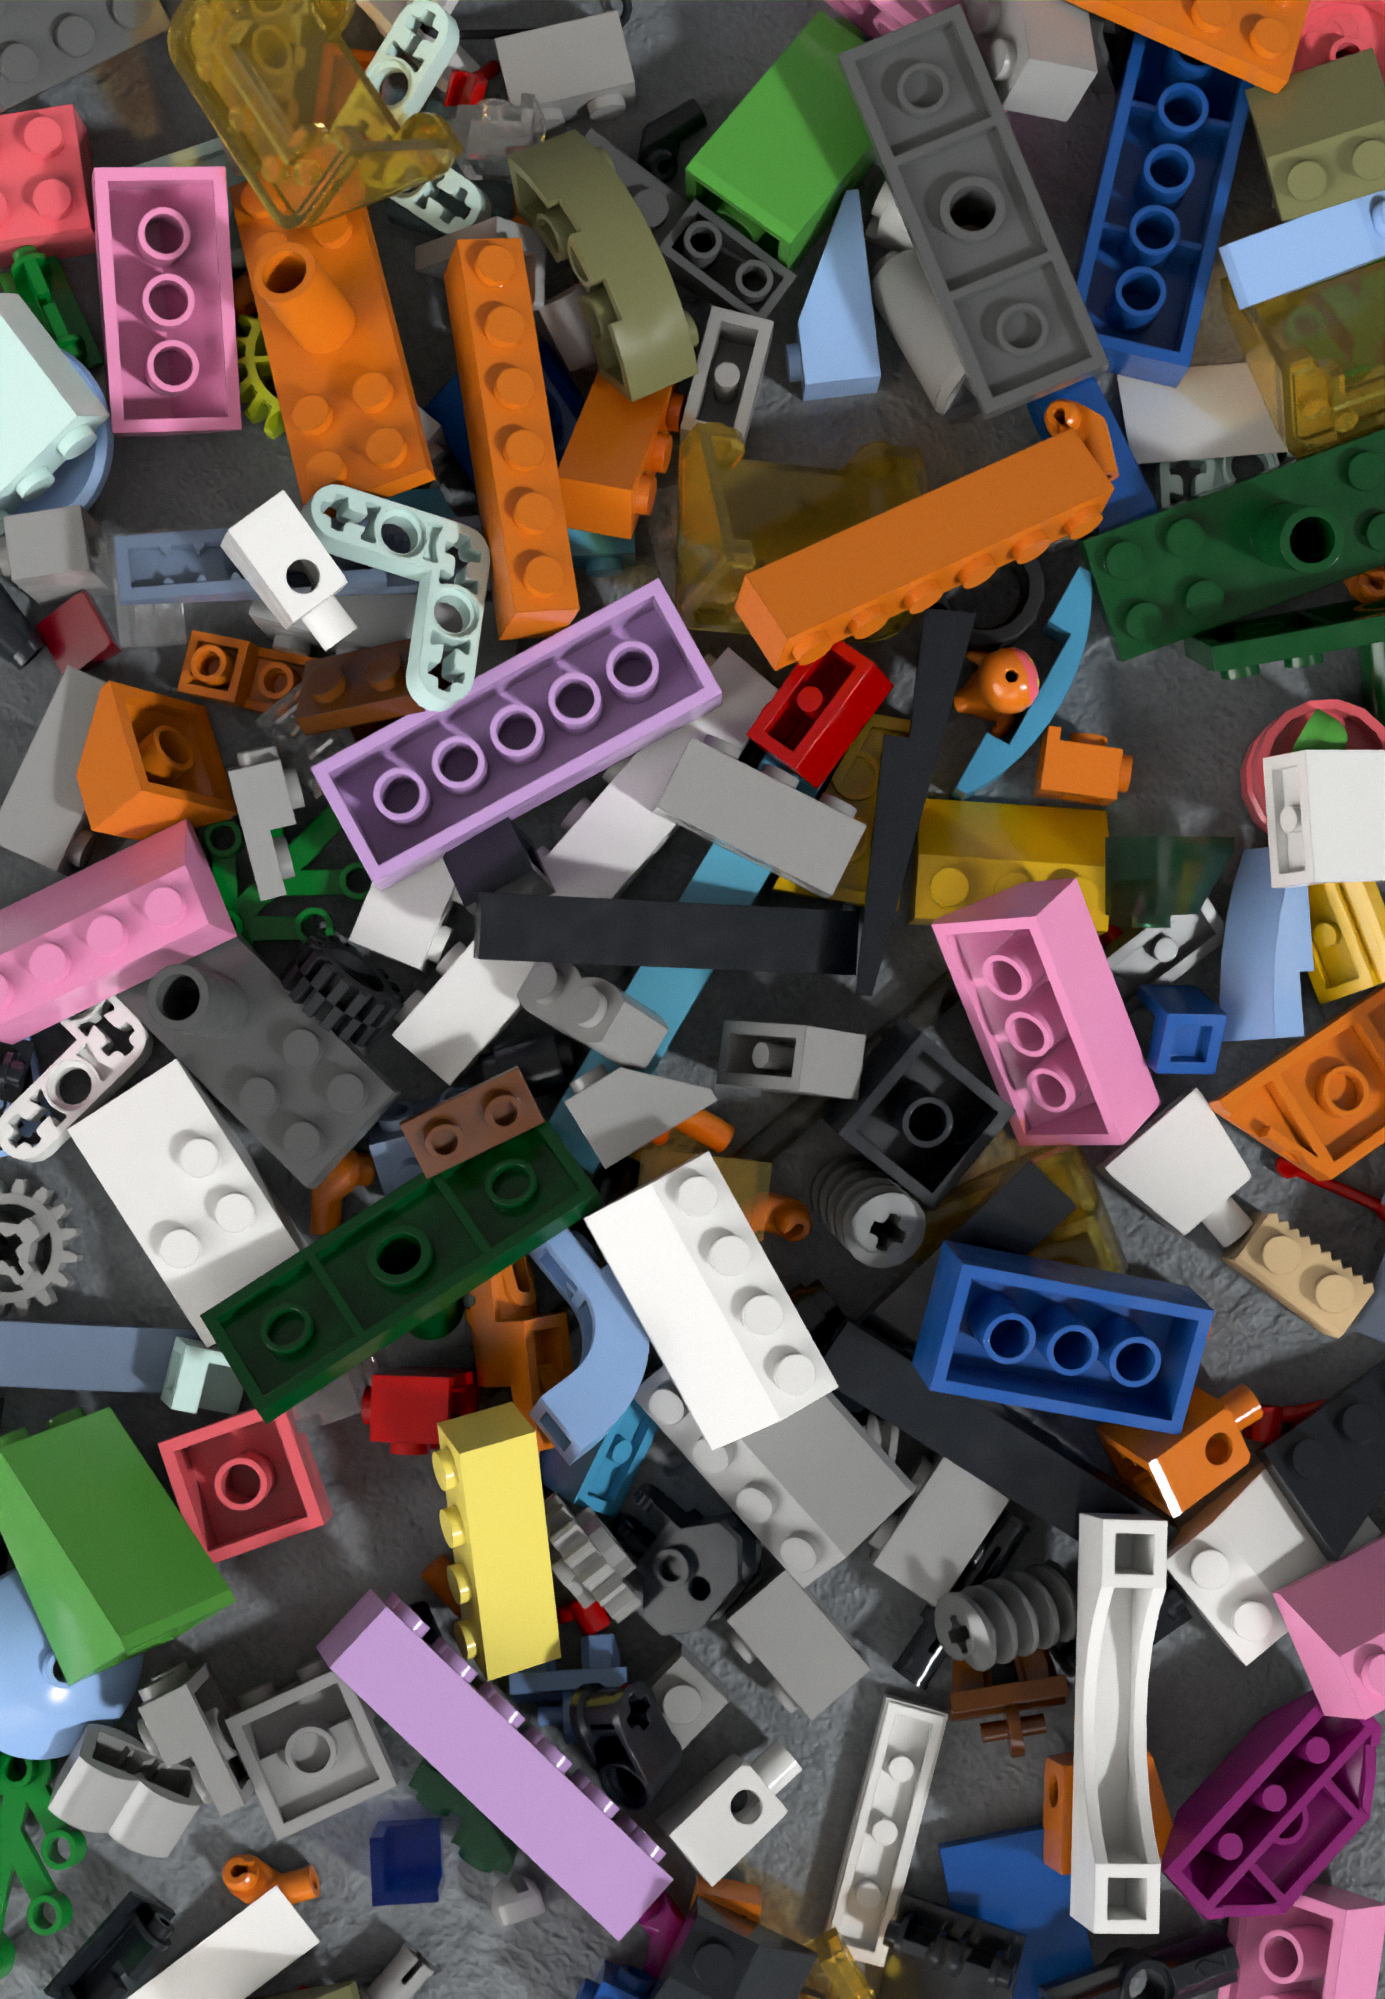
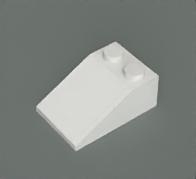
M1262 1462L1258 1463L1184 1524L1167 1548V1574L1230 1652L1245 1666L1250 1664L1288 1632L1272 1593L1332 1562L1326 1560ZM1367 1516L1340 1557L1376 1539L1382 1533L1369 1516Z

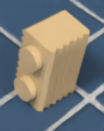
M1253 1213L1250 1217L1253 1225L1240 1238L1230 1244L1221 1260L1319 1332L1339 1339L1374 1293L1373 1283L1363 1281L1362 1275L1352 1273V1267L1342 1266L1341 1259L1331 1258V1253L1329 1251H1322L1320 1244L1310 1243L1309 1236L1300 1235L1299 1228H1290L1288 1221L1279 1220L1278 1213Z

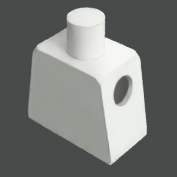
M284 490L227 530L220 545L286 630L302 620L326 652L358 628L334 596L348 583L347 579ZM295 571L304 574L311 583V591L301 594L292 590L287 583L286 573Z
M1198 1088L1185 1089L1133 1134L1124 1145L1117 1148L1096 1167L1103 1177L1176 1235L1184 1236L1202 1222L1221 1245L1227 1247L1240 1238L1253 1225V1221L1231 1197L1252 1177L1251 1173Z
M778 1740L771 1744L750 1765L743 1758L733 1753L664 1811L654 1822L694 1870L713 1887L786 1815L788 1810L775 1795L802 1771V1768ZM746 1790L748 1798L745 1806L737 1812H731V1801L734 1795L739 1791Z

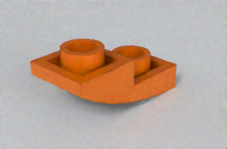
M192 630L177 691L211 702L296 721L295 715L305 663L317 658L262 648L250 641Z

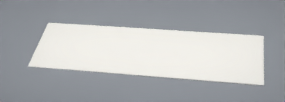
M276 1885L126 1999H245L317 1945L320 1940Z

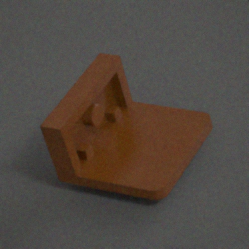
M411 639L306 661L295 720L305 735L310 736L343 729L351 742L355 744L406 715L425 712L426 709L414 701L406 686V671ZM439 663L428 674L438 678V688L444 691L452 683L442 678V665Z

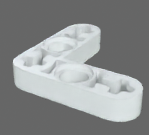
M112 996L90 1007L82 1014L73 1015L60 1022L77 1040L0 1117V1146L4 1152L13 1158L26 1162L44 1161L71 1137L67 1129L98 1110L146 1063L152 1053L154 1044L152 1032L116 996ZM112 1004L114 1006V1010L106 1013L110 1005ZM105 1017L114 1027L125 1033L133 1028L134 1032L129 1037L130 1043L134 1046L131 1053L125 1055L115 1051L110 1055L109 1051L114 1045L113 1040L94 1024ZM93 1026V1027L91 1028V1030H90L89 1035H88V1034L85 1032V1029L88 1028V1027ZM81 1069L86 1071L91 1078V1092L81 1103L67 1104L60 1096V1082L68 1072ZM44 1096L50 1106L66 1114V1118L61 1123L58 1119L48 1116L38 1126L36 1131L42 1139L36 1146L26 1142L20 1145L17 1144L23 1135L17 1127L20 1121L26 1119L35 1123L49 1111L47 1108L39 1105V1101Z

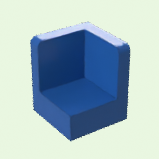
M1140 984L1137 998L1155 1015L1146 1064L1155 1073L1215 1074L1227 1014L1194 985Z

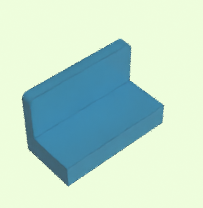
M633 1398L626 1411L603 1439L570 1466L555 1447L541 1451L540 1472L542 1484L557 1492L558 1495L572 1504L584 1508L590 1506L593 1511L616 1518L659 1426Z

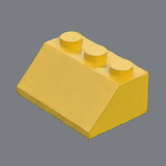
M926 798L913 846L908 924L931 926L939 917L1023 882L1076 878L1098 936H1101L1108 932L1112 876L1107 811Z

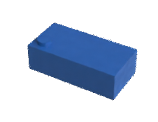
M943 1240L912 1365L930 1391L1181 1435L1215 1311L1189 1286Z

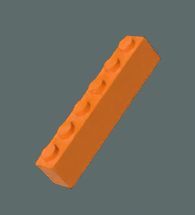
M457 239L443 277L482 533L490 549L489 579L499 640L551 637L569 627L580 610L522 239Z
M1070 428L745 574L734 609L774 671L796 661L799 665H807L824 656L833 644L852 635L857 640L864 639L881 629L889 618L906 610L911 614L920 613L935 604L943 593L960 585H963L965 589L974 588L990 578L997 568L1016 560L1018 564H1025L1037 558L1051 543L1063 537L1069 536L1071 540H1076L1087 535L1103 520L1101 513L1115 488L1076 431Z

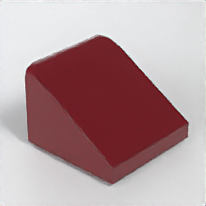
M86 590L72 596L36 625L62 675L67 665L86 672L123 652L94 598Z

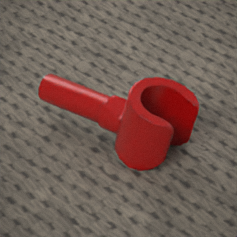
M489 60L480 69L472 73L452 69L443 106L467 109L468 115L479 116L487 84L500 73L499 63L495 60Z
M1327 1399L1294 1406L1260 1404L1263 1410V1417L1244 1428L1243 1436L1257 1442H1268L1282 1432V1422L1295 1423Z
M576 1598L568 1604L556 1608L558 1624H564L574 1619L583 1637L604 1629L613 1620L597 1600L586 1609L581 1606Z

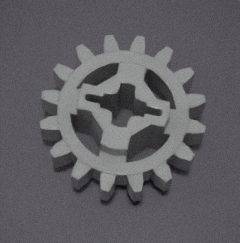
M16 1178L12 1185L11 1193H9L3 1179H0V1206L15 1204L36 1213L23 1221H16L12 1219L7 1211H3L0 1208V1274L10 1276L16 1285L20 1284L23 1288L19 1291L0 1288V1318L8 1315L12 1303H14L20 1317L34 1314L35 1304L33 1298L35 1297L45 1306L55 1304L58 1300L52 1286L54 1284L63 1287L72 1286L75 1279L64 1269L67 1263L83 1261L84 1254L76 1250L69 1249V1240L83 1234L81 1227H66L63 1222L73 1210L71 1205L61 1204L55 1207L49 1205L54 1193V1189L49 1186L41 1187L34 1195H30V1179ZM4 1236L20 1237L22 1244L15 1250L18 1258H3L1 1252L8 1245ZM51 1237L52 1253L47 1267L42 1259L45 1241Z
M554 1492L544 1500L551 1569L584 1609L597 1600L611 1618L615 1619L619 1624L643 1604L635 1589L625 1578L637 1567L629 1558L622 1545L590 1506H587L577 1515L571 1510L565 1500L557 1492Z

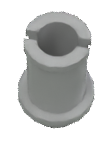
M405 1942L400 1948L399 1953L369 1987L362 1985L358 1989L360 1998L410 1999L429 1976L431 1977L436 1970L424 1955L421 1954L417 1957L415 1955L417 1949Z

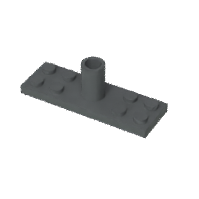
M960 3L839 53V67L984 420L1107 371L1109 362ZM973 225L981 228V230L967 231L960 227Z
M127 838L115 853L140 841ZM237 931V937L181 964L167 966L154 977L115 995L306 1188L316 1189L402 1094L349 1041L345 1042L339 1039L333 1029H330L328 1032L320 1027L321 1021L316 1017L309 1018L302 1011L304 1006L294 1003L288 996L290 991L283 988L281 984L283 979L280 978V973Z

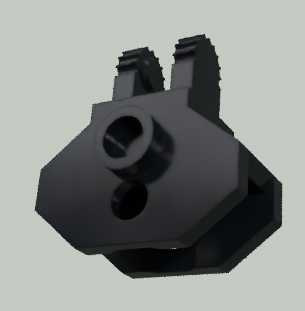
M642 1483L633 1496L635 1498L633 1500L662 1529L661 1533L657 1537L636 1517L625 1512L623 1514L620 1512L610 1526L618 1540H621L623 1545L639 1559L635 1570L643 1576V1619L661 1636L699 1631L709 1621L724 1617L761 1570V1541L735 1512L704 1517L696 1508L685 1512L670 1497H667L665 1492H662L653 1484Z

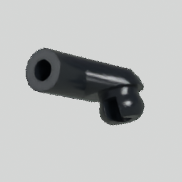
M694 98L648 123L642 131L637 163L664 184L670 182L678 172L679 164L677 162L680 142L707 127L705 115Z

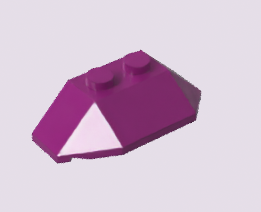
M1314 1690L1264 1716L1177 1810L1162 1857L1161 1872L1194 1909L1207 1920L1223 1919V1917L1285 1914L1370 1819L1376 1776V1745H1380L1382 1726L1373 1716L1367 1720L1324 1716Z

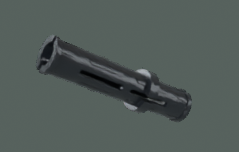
M1003 1509L949 1592H960L967 1586L981 1585L988 1579L999 1578L1026 1535L1033 1528L1006 1509ZM928 1604L920 1614L924 1621L897 1662L895 1661L891 1666L904 1678L925 1691L929 1686L928 1683L948 1655L937 1638L935 1629L936 1607H931Z

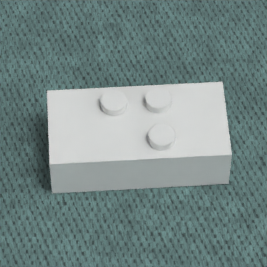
M179 1059L173 1060L67 1129L206 1348L217 1344L200 1315L308 1246L208 1089Z

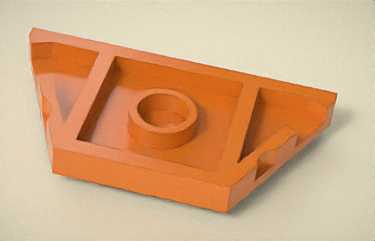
M1385 983L1208 1102L1212 1111L1318 1181L1332 1180L1385 1142Z

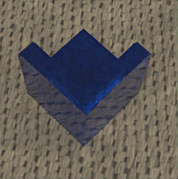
M442 1818L378 1821L369 1841L372 1906L438 1902L445 1884Z

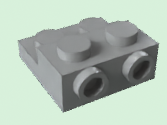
M273 744L236 753L239 765L227 768L260 901L287 895L283 880L295 877L289 848L284 835L272 838L270 830L296 824L293 809L305 807L296 768L282 769L276 745Z
M322 1656L316 1657L297 1667L295 1672L299 1680L276 1690L272 1680H267L238 1694L236 1699L240 1707L232 1710L224 1719L277 1841L394 1788L400 1781L373 1720L376 1716L374 1710L328 1667Z
M183 1660L151 1677V1682L138 1690L143 1703L138 1707L142 1718L137 1721L139 1734L152 1756L160 1754L167 1769L192 1757L195 1766L191 1767L190 1773L196 1791L205 1804L214 1802L220 1817L244 1806L255 1789L225 1724L224 1719L232 1709L209 1662L206 1661L190 1670L186 1660Z

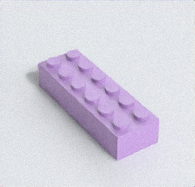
M657 578L474 678L471 691L452 708L442 712L426 709L425 712L406 715L312 766L310 769L372 883L383 891L443 858L446 852L505 818L509 817L513 820L722 706V691L660 579Z
M370 1588L316 1646L328 1667L616 1940L620 1941L674 1880L659 1865V1862L667 1853L625 1812L615 1821L612 1817L620 1808L579 1768L571 1777H568L565 1773L573 1764L533 1724L523 1734L518 1727L525 1721V1718L487 1680L477 1690L470 1682L478 1673L442 1637L439 1636L430 1645L423 1638L430 1627L398 1595L392 1592L383 1600Z

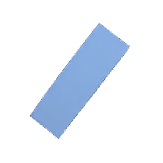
M1269 847L1246 849L1243 851L1233 884L1221 956L1219 1004L1220 1008L1227 1014L1222 1042L1304 1036L1300 972L1314 971L1308 886L1272 888Z

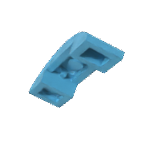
M1079 566L1041 632L1063 646L1039 687V694L1035 701L1028 707L1008 744L989 733L985 734L950 796L952 798L964 801L998 780L1029 750L1062 704L1079 667L1088 636L1092 605L1090 571Z

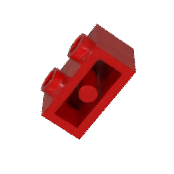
M841 640L833 644L831 649L818 660L807 665H799L797 663L772 700L762 709L758 719L746 735L769 757L818 790L894 685L873 661Z
M404 1366L373 1374L371 1385H367L364 1389L361 1404L363 1423L370 1425V1442H390V1453L396 1455L430 1454V1449H440L437 1423L479 1411L480 1387H478L476 1368Z

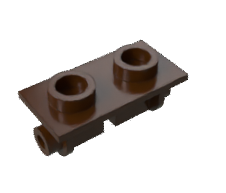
M517 1065L399 1122V1125L426 1179H429L545 1121Z

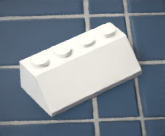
M709 1151L689 1158L583 1218L710 1450L718 1449L782 1421L839 1387Z

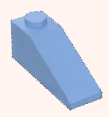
M859 189L847 190L845 192L798 320L796 343L785 345L788 379L790 383H801L803 401L871 394L878 391L881 370Z
M1385 190L1304 215L1218 248L1239 310L1351 272L1385 258Z

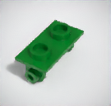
M32 245L23 246L14 251L12 254L14 263L11 266V271L0 274V285L3 292L19 294L58 347L73 355L87 370L104 365L103 358L57 255L47 258L45 254L37 252L36 247Z

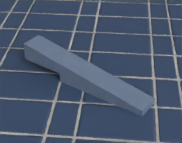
M480 515L446 518L465 524L477 530L483 536ZM365 517L358 525L366 527L369 519ZM337 519L331 520V528L337 531L344 525L337 521ZM395 524L382 525L381 537L386 546L396 553H408L410 551V539L407 533ZM231 527L113 536L120 605L262 599L220 546L227 530ZM453 546L446 553L455 557L454 576L445 584H454L456 574L468 564L459 559V549ZM330 554L348 581L343 589L334 595L335 597L418 593V581ZM295 571L286 573L287 583L292 590L301 594L311 591V583L304 574ZM489 575L486 590H491Z

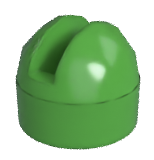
M1317 708L1298 737L1292 752L1301 750H1345L1348 741L1345 727L1335 717Z

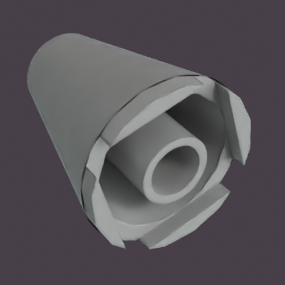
M913 249L900 253L898 251L889 252L877 262L871 271L870 278L872 282L870 287L872 301L937 414L941 415L950 424L965 422L980 414L981 410L917 254Z

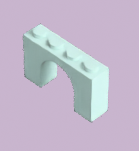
M0 293V535L5 532L2 516L11 515L24 501L33 500L46 492L55 481V477L52 474L66 460L76 458L87 451L97 439V435L94 432L111 416L20 295L14 293Z

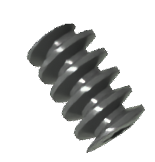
M847 1154L833 1158L819 1169L812 1180L809 1195L812 1211L821 1224L842 1243L846 1250L850 1251L855 1259L870 1267L888 1268L900 1265L915 1254L923 1243L926 1231L925 1213L917 1201L901 1189L881 1168L867 1161L863 1156Z
M1049 1559L1044 1564L1030 1565L1023 1571L1009 1572L1002 1578L988 1579L981 1585L967 1586L960 1592L946 1593L938 1599L935 1608V1629L938 1641L951 1658L956 1661H963L965 1659L973 1669L983 1672L989 1670L995 1662L1007 1664L1016 1655L1027 1657L1033 1654L1037 1648L1047 1650L1052 1648L1058 1641H1072L1077 1637V1600L1073 1583L1063 1567Z

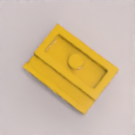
M1341 882L1308 885L1314 971H1309L1308 975L1320 1005L1384 983L1385 905L1376 882Z

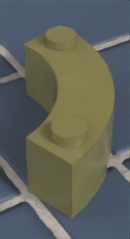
M573 129L508 155L507 159L518 215L534 228L557 263L569 258L574 273L586 291V294L578 298V305L592 340L600 376L627 399L634 402L698 374L693 348L699 343L695 322L690 314L682 308L676 287L660 248L639 207L616 174L613 161L606 149L602 146L595 148L584 136Z

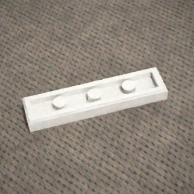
M884 1694L820 1942L821 1951L884 1968L889 1947L883 1945V1939L889 1921L891 1919L896 1921L901 1895L904 1890L949 1715L946 1709Z

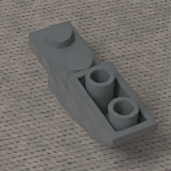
M591 128L585 138L595 148L602 146L609 153L616 174L626 186L645 218L660 248L673 281L714 306L766 319L797 276L697 199L689 203Z

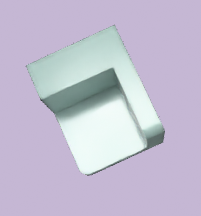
M176 1336L161 1400L170 1409L197 1414L198 1408L227 1414L237 1413L244 1389L218 1345L206 1348L203 1341Z

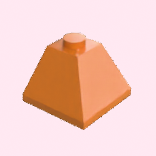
M110 680L101 687L76 774L85 812L92 831L142 841L185 819L190 820L193 827L197 828L229 820L238 813L205 706Z

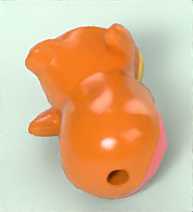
M1016 647L1000 648L991 653L984 650H969L966 653V657L969 661L978 665V669L970 676L964 687L954 694L953 705L959 713L974 715L987 722H996L991 735L999 739L1014 726L1016 715L1030 707L1039 694L1037 669L1029 655Z

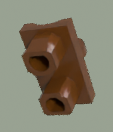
M1037 1648L1033 1654L1027 1657L1016 1655L1013 1659V1666L1017 1682L995 1686L992 1684L990 1669L984 1672L976 1671L965 1659L963 1661L953 1659V1692L949 1693L947 1703L951 1723L1002 1715L1003 1720L979 1724L982 1742L1007 1739L1011 1758L1025 1756L1024 1736L1047 1733L1043 1713L1020 1717L1019 1712L1065 1705V1696H1069L1066 1675L1057 1676L1055 1665L1048 1649Z

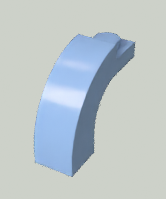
M567 1228L528 1254L575 1313L582 1334L581 1358L577 1369L543 1394L529 1415L570 1466L603 1439L630 1405L645 1373L650 1339L609 1265L607 1264L600 1269L595 1263L596 1255L587 1239L575 1230L570 1232Z

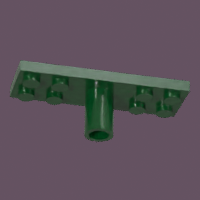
M1385 426L1077 539L1086 568L1091 573L1093 590L1116 660L1124 662L1385 565ZM1296 525L1297 539L1291 548L1290 535Z
M1385 598L1364 604L1357 600L1226 623L1183 639L1186 657L1206 667L1207 671L1220 672L1221 679L1225 680L1258 675L1260 673L1259 664L1284 660V667L1286 668L1312 666L1324 661V652L1357 647L1364 709L1385 727Z
M542 1113L541 1115L545 1122L429 1179H426L423 1172L200 1315L258 1414L266 1424L407 1332L422 1340H436L450 1334L459 1325L463 1317L464 1304L462 1297L604 1204L599 1191Z

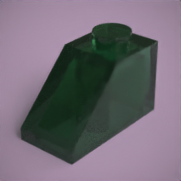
M1105 837V915H1132V928H1171V915L1198 914L1235 851V837Z

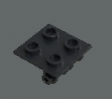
M903 1892L896 1921L892 1919L889 1921L883 1939V1945L889 1947L878 1999H1012L1027 1935Z

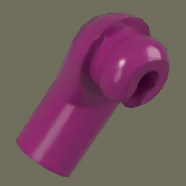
M666 1890L661 1893L638 1920L639 1924L650 1936L643 1971L655 1978L659 1977L685 1922V1916Z

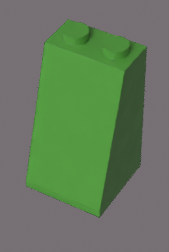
M821 10L816 13L685 168V200L692 203L694 199H697L792 273L795 272L838 214L845 192L847 190H855L878 160L838 64L839 53L866 43V38L861 30L850 21L841 17H837L834 20Z
M77 1407L46 1422L48 1428L46 1431L30 1436L27 1427L0 1437V1532L68 1686L176 1639L236 1602L230 1587L110 1407L85 1415L82 1407Z

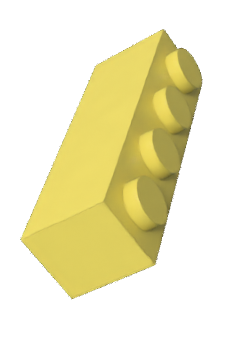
M513 1402L437 1423L440 1450L432 1453V1463L438 1484L443 1491H446L448 1507L440 1509L439 1517L444 1538L448 1546L453 1548L455 1564L447 1566V1578L452 1596L461 1608L462 1620L454 1622V1633L462 1657L465 1660L473 1658L487 1681L561 1658L536 1431Z

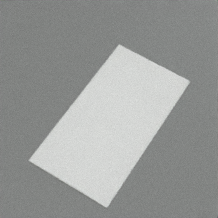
M1310 357L1193 366L1188 369L1177 388L1117 375L1128 446L1137 464L1320 450L1338 443L1332 408L1328 401L1326 377Z

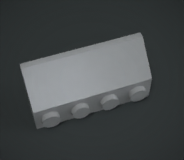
M662 1361L642 1380L634 1397L636 1402L803 1589L851 1554L917 1488L832 1392L782 1421L713 1451L710 1450Z

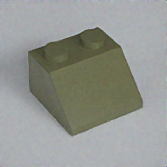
M1372 47L1290 74L1289 81L1277 95L1258 86L1244 89L1275 211L1282 222L1385 190V83Z

